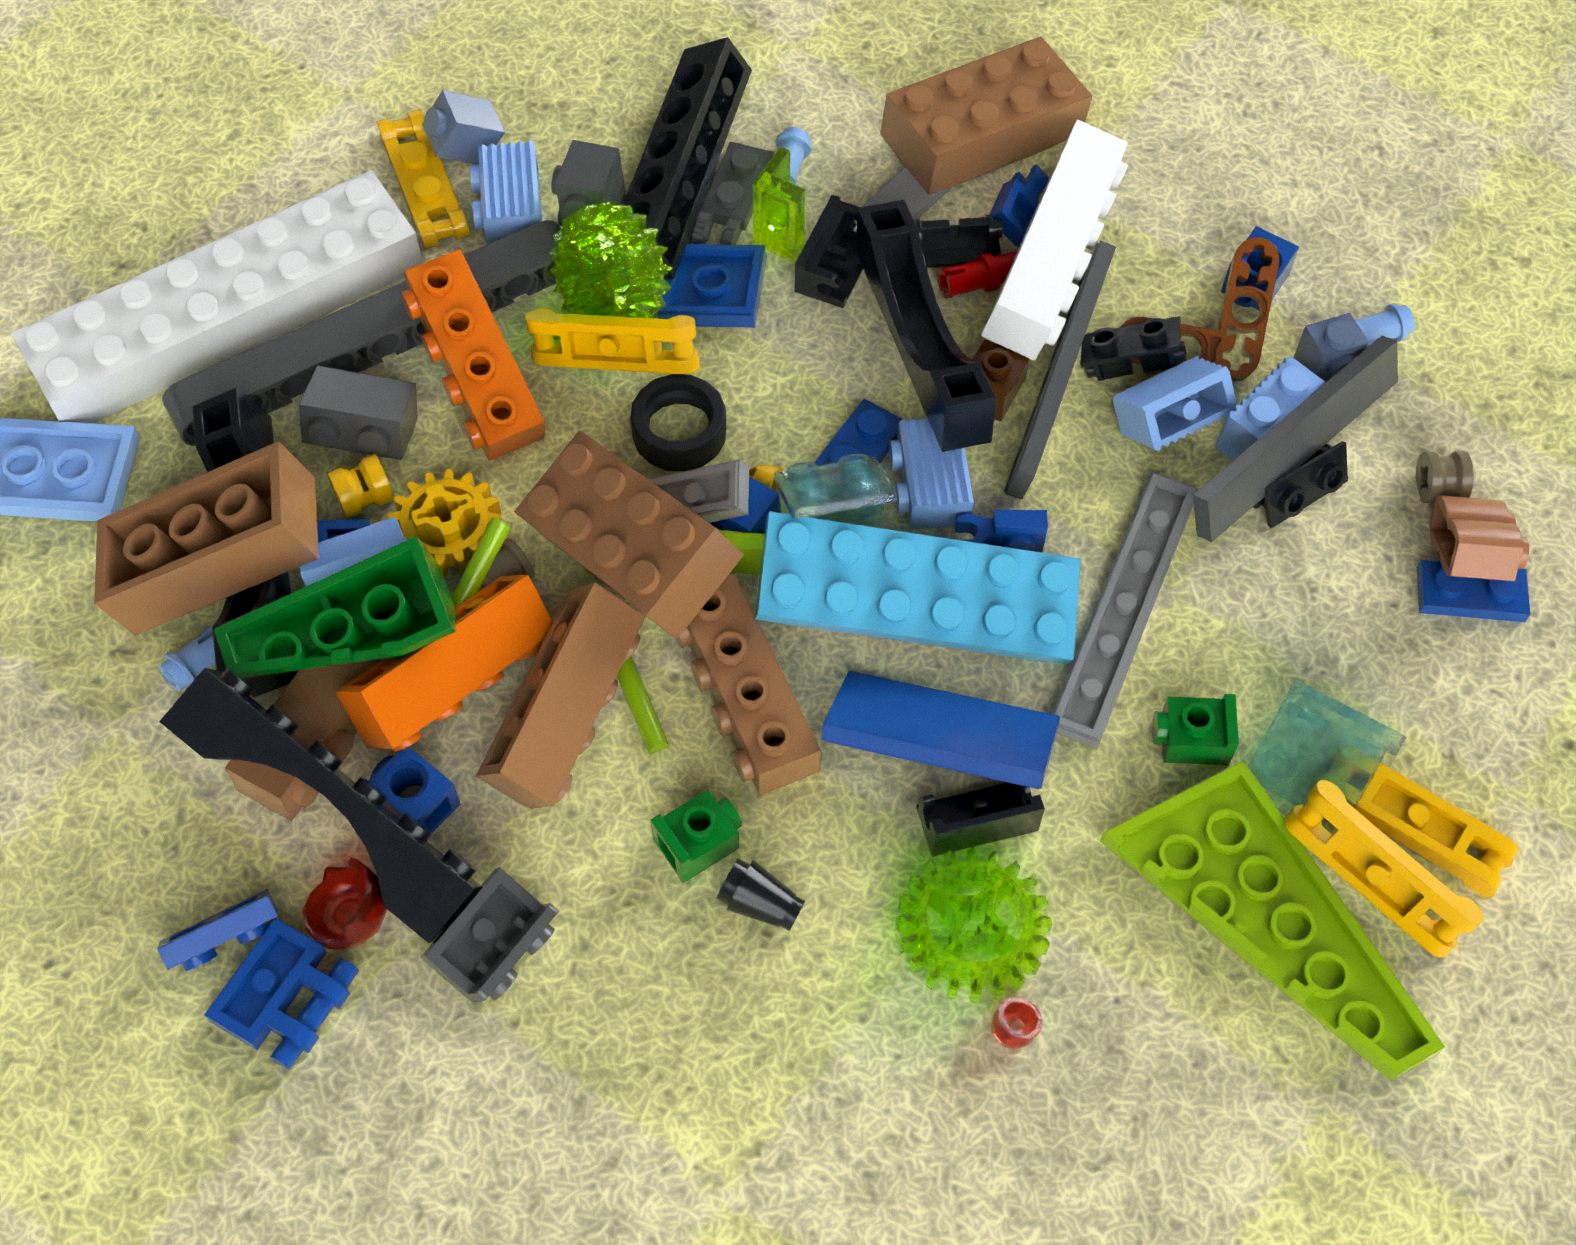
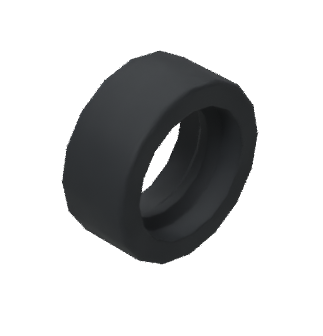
M667 375L654 379L640 389L632 402L630 417L632 438L638 453L653 466L666 471L680 472L700 468L717 457L725 443L727 427L726 407L720 393L708 381L692 375ZM673 404H689L697 407L706 413L709 420L708 427L704 432L695 438L685 441H668L658 437L650 430L649 424L650 418L654 413L663 407Z

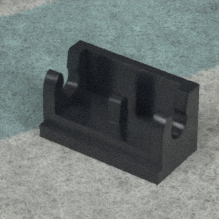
M831 195L795 263L794 292L844 308L863 271L856 253L857 224L854 220H857L858 206L840 201L841 197Z
M1004 783L935 800L933 794L921 796L919 804L916 805L932 857L1036 832L1039 830L1045 810L1040 795L1032 796L1030 787L1013 783Z

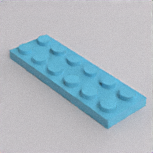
M769 511L765 524L755 620L1042 662L1070 664L1074 660L1081 559Z

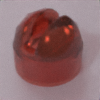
M1017 996L1009 997L994 1012L991 1021V1032L1005 1048L1013 1050L1024 1048L1036 1038L1042 1029L1043 1020L1041 1013L1029 1000ZM1017 1019H1020L1025 1025L1023 1028L1014 1031L1009 1027Z

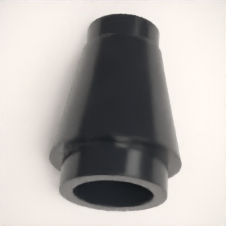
M739 858L734 863L717 895V899L728 904L727 911L777 927L781 926L788 931L791 930L805 903V900L796 896L792 890L756 861L752 860L751 864H748Z

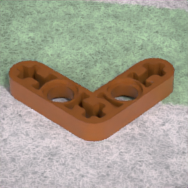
M1252 237L1245 240L1234 253L1218 330L1181 324V337L1190 336L1199 342L1201 347L1199 359L1209 360L1210 363L1215 362L1216 365L1220 364L1222 368L1226 366L1230 371L1232 381H1241L1248 378L1257 368L1261 357L1279 267V253L1276 246L1270 240L1262 237ZM1256 249L1261 251V259L1268 261V266L1260 268L1255 280V285H1265V291L1253 286L1236 287V280L1245 284L1249 276L1250 264L1242 262V257H1249L1252 251ZM1240 297L1254 299L1259 306L1258 318L1251 323L1239 322L1232 313L1233 302ZM1133 317L1126 320L1120 327L1141 324L1153 318ZM1227 328L1240 334H1256L1255 340L1249 337L1243 340L1241 353L1242 356L1249 358V364H1242L1237 371L1231 370L1230 361L1223 359V353H1230L1234 348L1237 336H1227ZM1140 358L1131 359L1132 363L1141 364Z

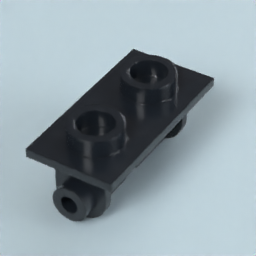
M986 215L981 218L959 219L958 225H950L949 220H914L919 231L926 267L961 265L973 262L978 255L990 253L993 256L1001 255L999 238H1002L1003 235L1002 220L993 219L992 215Z
M1181 317L1153 318L1141 324L1120 328H1101L1093 333L1085 334L1081 346V368L1085 367L1088 378L1097 377L1098 381H1104L1105 379L1134 374L1131 359L1140 358L1143 372L1173 368L1178 365V362L1187 361L1185 342L1181 341Z
M1342 441L1333 447L1325 444L1300 467L1265 488V497L1254 505L1253 508L1257 509L1263 506L1266 509L1267 525L1270 528L1275 527L1289 517L1298 515L1305 507L1326 494L1337 491L1348 481L1346 443Z

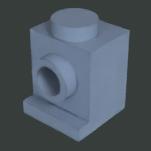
M1351 313L1306 325L1293 358L1326 383L1367 348L1368 341Z

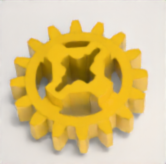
M446 469L443 479L436 480L431 472L425 473L426 484L419 486L417 483L409 481L407 488L410 495L408 497L397 495L394 497L393 501L397 512L388 513V519L395 518L398 520L403 537H406L407 540L415 536L420 539L439 564L444 578L448 573L449 567L456 566L463 575L465 566H467L466 562L470 561L491 518L495 517L502 521L498 497H492L487 482L475 486L473 474L467 472L461 480H455L452 469Z

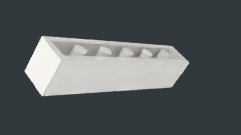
M1076 120L982 331V337L1034 361L1045 343L1054 346L1066 321L1065 318L1058 314L1060 311L1068 312L1079 289V286L1071 282L1073 279L1081 280L1092 257V254L1084 250L1085 248L1090 250L1094 248L1104 227V223L1097 221V218L1104 220L1115 200L1116 193L1109 189L1117 190L1127 170L1128 164L1122 162L1121 159L1128 142L1083 121Z

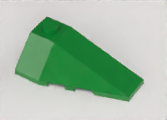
M415 536L215 628L214 632L226 669L230 668L243 678L406 655L456 632L455 606L439 564L420 539Z

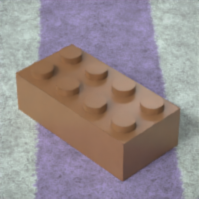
M1040 36L887 93L880 135L927 194L931 195L939 190L943 191L1066 141L1076 120L1086 121L1092 94Z
M580 430L514 511L541 535L676 640L744 556L717 528Z
M278 441L97 520L94 604L136 636L319 559L315 476Z

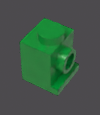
M1224 694L1223 699L1167 696L1162 712H1154L1152 724L1153 743L1162 744L1163 763L1229 765L1239 745L1236 694ZM1193 725H1205V726H1204V727H1195V726H1193Z
M709 790L704 791L662 817L659 814L650 820L653 841L683 883L740 848L739 832L737 829L742 826V821L738 812L726 797L717 802ZM703 821L709 823V827L704 831L692 830L693 827Z

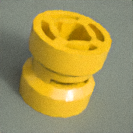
M375 453L360 459L358 466L351 469L339 467L326 472L346 520L361 515L363 509L372 504L381 507L394 502V494ZM360 480H363L367 489L366 492H364Z

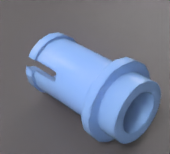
M797 127L786 128L776 138L778 149L771 168L767 173V179L773 185L778 184L781 173L785 171L786 174L782 187L794 188L803 159L808 157L812 151L810 136L807 132Z
M1395 303L1387 305L1383 312L1355 320L1368 341L1367 347L1381 336L1391 339L1395 338L1397 342L1404 341L1407 335L1412 333L1415 328L1411 310L1406 305L1398 306Z
M208 626L203 633L175 654L167 652L164 655L165 661L158 668L166 681L175 690L180 691L186 686L189 687L204 668H210L216 664L212 626Z

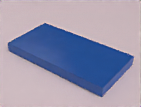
M848 671L823 723L821 740L1041 789L1058 732L1060 716Z

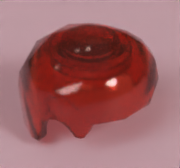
M353 857L349 858L348 864L350 866H328L324 869L322 883L318 884L310 892L302 910L306 932L329 949L346 950L363 944L379 932L388 910L383 905L378 876L371 868Z

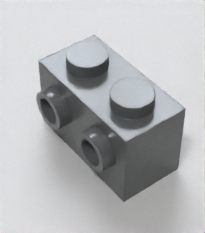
M572 140L562 166L557 165L552 176V193L557 195L559 203L558 224L564 228L566 237L576 249L586 253L604 252L626 197L619 148Z
M317 366L299 402L302 443L369 455L375 453L379 457L402 460L418 418L416 383Z

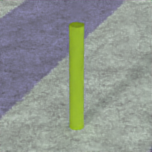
M495 517L491 518L451 596L455 607L479 591L512 526Z
M631 656L623 662L617 678L649 754L668 748L669 743Z

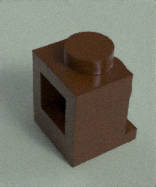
M984 339L972 360L980 362L996 396L994 419L1001 422L1026 380L1030 358Z

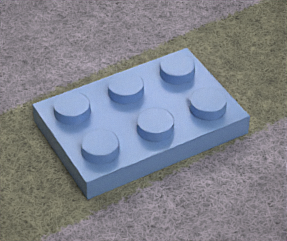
M0 418V515L97 522L101 518L120 511L140 440L135 426Z

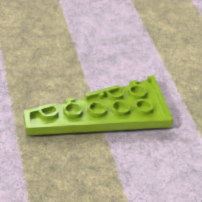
M1244 760L1103 833L1100 840L1101 843L1390 1081L1433 1058L1445 1048L1441 1039L1304 845L1287 830L1284 823L1285 818Z

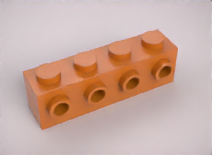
M461 249L405 270L407 290L400 292L402 301L411 320L420 318L427 332L421 335V339L431 362L441 361L447 374L446 377L442 378V383L453 406L461 404L468 417V420L463 422V427L473 449L482 448L488 460L491 461L544 439L545 421Z
M529 575L498 577L455 607L456 632L406 655L382 658L334 691L367 748L391 749L393 752H397L411 746L421 738L420 730L433 720L439 721L452 716L463 707V702L461 701L474 690H484L499 682L504 676L502 670L514 661L520 662L538 653L542 645L541 642L545 639L553 620Z

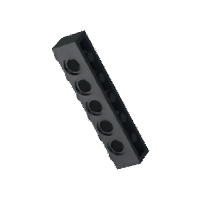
M729 37L690 47L683 51L602 255V258L626 285L636 287L675 278L752 69Z

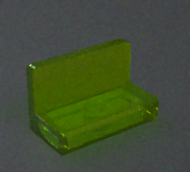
M780 147L753 183L754 245H765L767 251L795 263L804 248L805 189L790 183V150Z

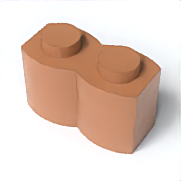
M1436 495L1429 523L1430 538L1434 550L1439 551L1444 573L1447 576L1515 581L1518 569H1523L1527 564L1529 542L1526 537H1522L1516 525L1515 515L1509 513L1506 504L1502 500Z

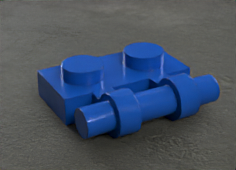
M275 918L204 1016L210 1023L255 1050L260 1048L271 1031L278 1034L283 1039L270 1058L280 1066L290 1070L303 1051L309 1053L319 1039L316 1032L334 1007L340 1009L350 995L347 988L359 970L342 958L337 961L328 975L317 970V966L327 953L323 945ZM302 987L313 992L314 995L295 1020L284 1012Z

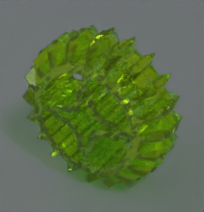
M603 202L595 206L592 204L581 207L575 214L563 220V228L552 235L558 246L553 247L548 252L555 261V266L547 272L557 278L558 285L552 292L562 294L564 303L561 310H573L574 314L656 318V312L661 311L666 306L662 295L672 288L664 279V275L668 274L673 267L663 263L662 255L668 247L657 245L655 239L659 229H646V215L633 214L631 206H616L615 202Z
M974 847L967 850L965 861H959L956 854L949 850L944 854L943 867L929 859L924 864L923 873L925 877L913 874L908 881V889L911 893H903L899 898L898 908L903 914L896 917L895 930L905 934L899 940V950L902 954H914L909 963V969L912 973H919L928 967L930 968L925 983L928 989L937 987L942 979L948 981L946 996L950 1000L957 997L960 986L969 987L968 997L973 1004L980 1001L984 986H987L990 995L996 1001L1004 995V982L1018 991L1025 982L1023 973L1035 975L1041 965L1037 956L1046 955L1049 949L1050 942L1043 935L1050 932L1052 920L1051 917L1041 914L1048 905L1046 895H1031L1037 884L1035 876L1026 877L1021 880L1017 879L1020 870L1017 860L1008 864L1005 869L998 866L999 854L996 850L990 853L987 862L978 860V853ZM972 887L983 890L975 895H963L955 889ZM1002 900L1012 909L1017 919L1020 932L1019 940L1007 933L1009 927L996 914ZM929 908L940 914L939 921L944 923L951 932L948 944L944 949L936 942L928 927L926 914ZM986 909L982 930L977 925L976 931L968 929L961 938L965 918L970 923L971 917L979 918ZM972 952H983L993 958L997 955L1001 956L983 962L963 960L967 954Z

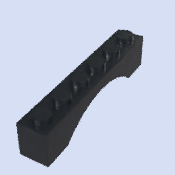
M905 200L858 207L857 256L941 451L945 452L991 443L996 396L980 362L971 360L962 352L944 321L930 282L919 231Z
M238 388L192 406L196 449L207 472L274 443L271 416ZM289 572L226 598L221 615L212 626L217 671L223 674L226 671V666L214 629L291 594ZM299 670L245 679L255 687V691L251 694L255 698L288 685Z
M204 668L159 722L204 759L243 760L264 764L297 777L324 795L348 819L365 845L378 876L384 907L428 943L433 942L481 886L471 878L477 870L455 851L449 849L443 855L428 843L427 840L432 833L414 817L404 813L399 819L382 804L388 797L373 783L362 776L355 783L338 769L344 761L329 747L318 740L310 746L295 734L294 731L299 727V724L285 711L274 704L266 710L251 698L250 695L255 691V687L237 672L227 668L222 674L220 671Z

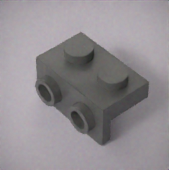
M499 867L494 869L420 958L471 1002H482L489 996L496 1000L516 979L518 973L512 968L526 951L531 955L535 954L551 937L555 929L549 923L559 910L551 903L542 905Z

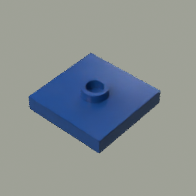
M687 244L675 278L663 281L657 311L658 319H669L675 316L686 315L695 319L696 327L755 328L767 260L765 245Z

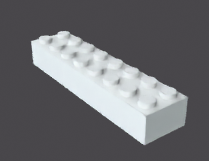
M370 170L10 334L58 421L93 424L169 388L179 380L257 347L404 278L405 270L423 264L415 231L373 170Z

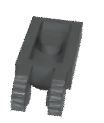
M730 141L694 226L693 244H706L710 238L714 223L726 226L721 235L720 245L737 244L742 230L746 231L764 188L767 173L774 160V152Z

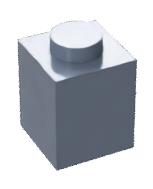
M447 90L441 91L434 105L426 112L422 123L436 157L471 164H479L478 147L481 144L488 147L492 143L497 146L505 133L489 99Z

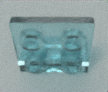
M850 454L841 457L838 463L820 466L812 462L796 463L789 466L785 472L774 473L776 492L779 493V513L790 514L794 519L810 517L856 525L885 521L884 504L897 501L896 489L875 456Z
M1295 679L1248 767L1262 787L1295 805H1305L1308 802L1307 794L1320 780H1327L1338 786L1345 795L1346 802L1353 808H1356L1386 752L1397 756L1407 737Z

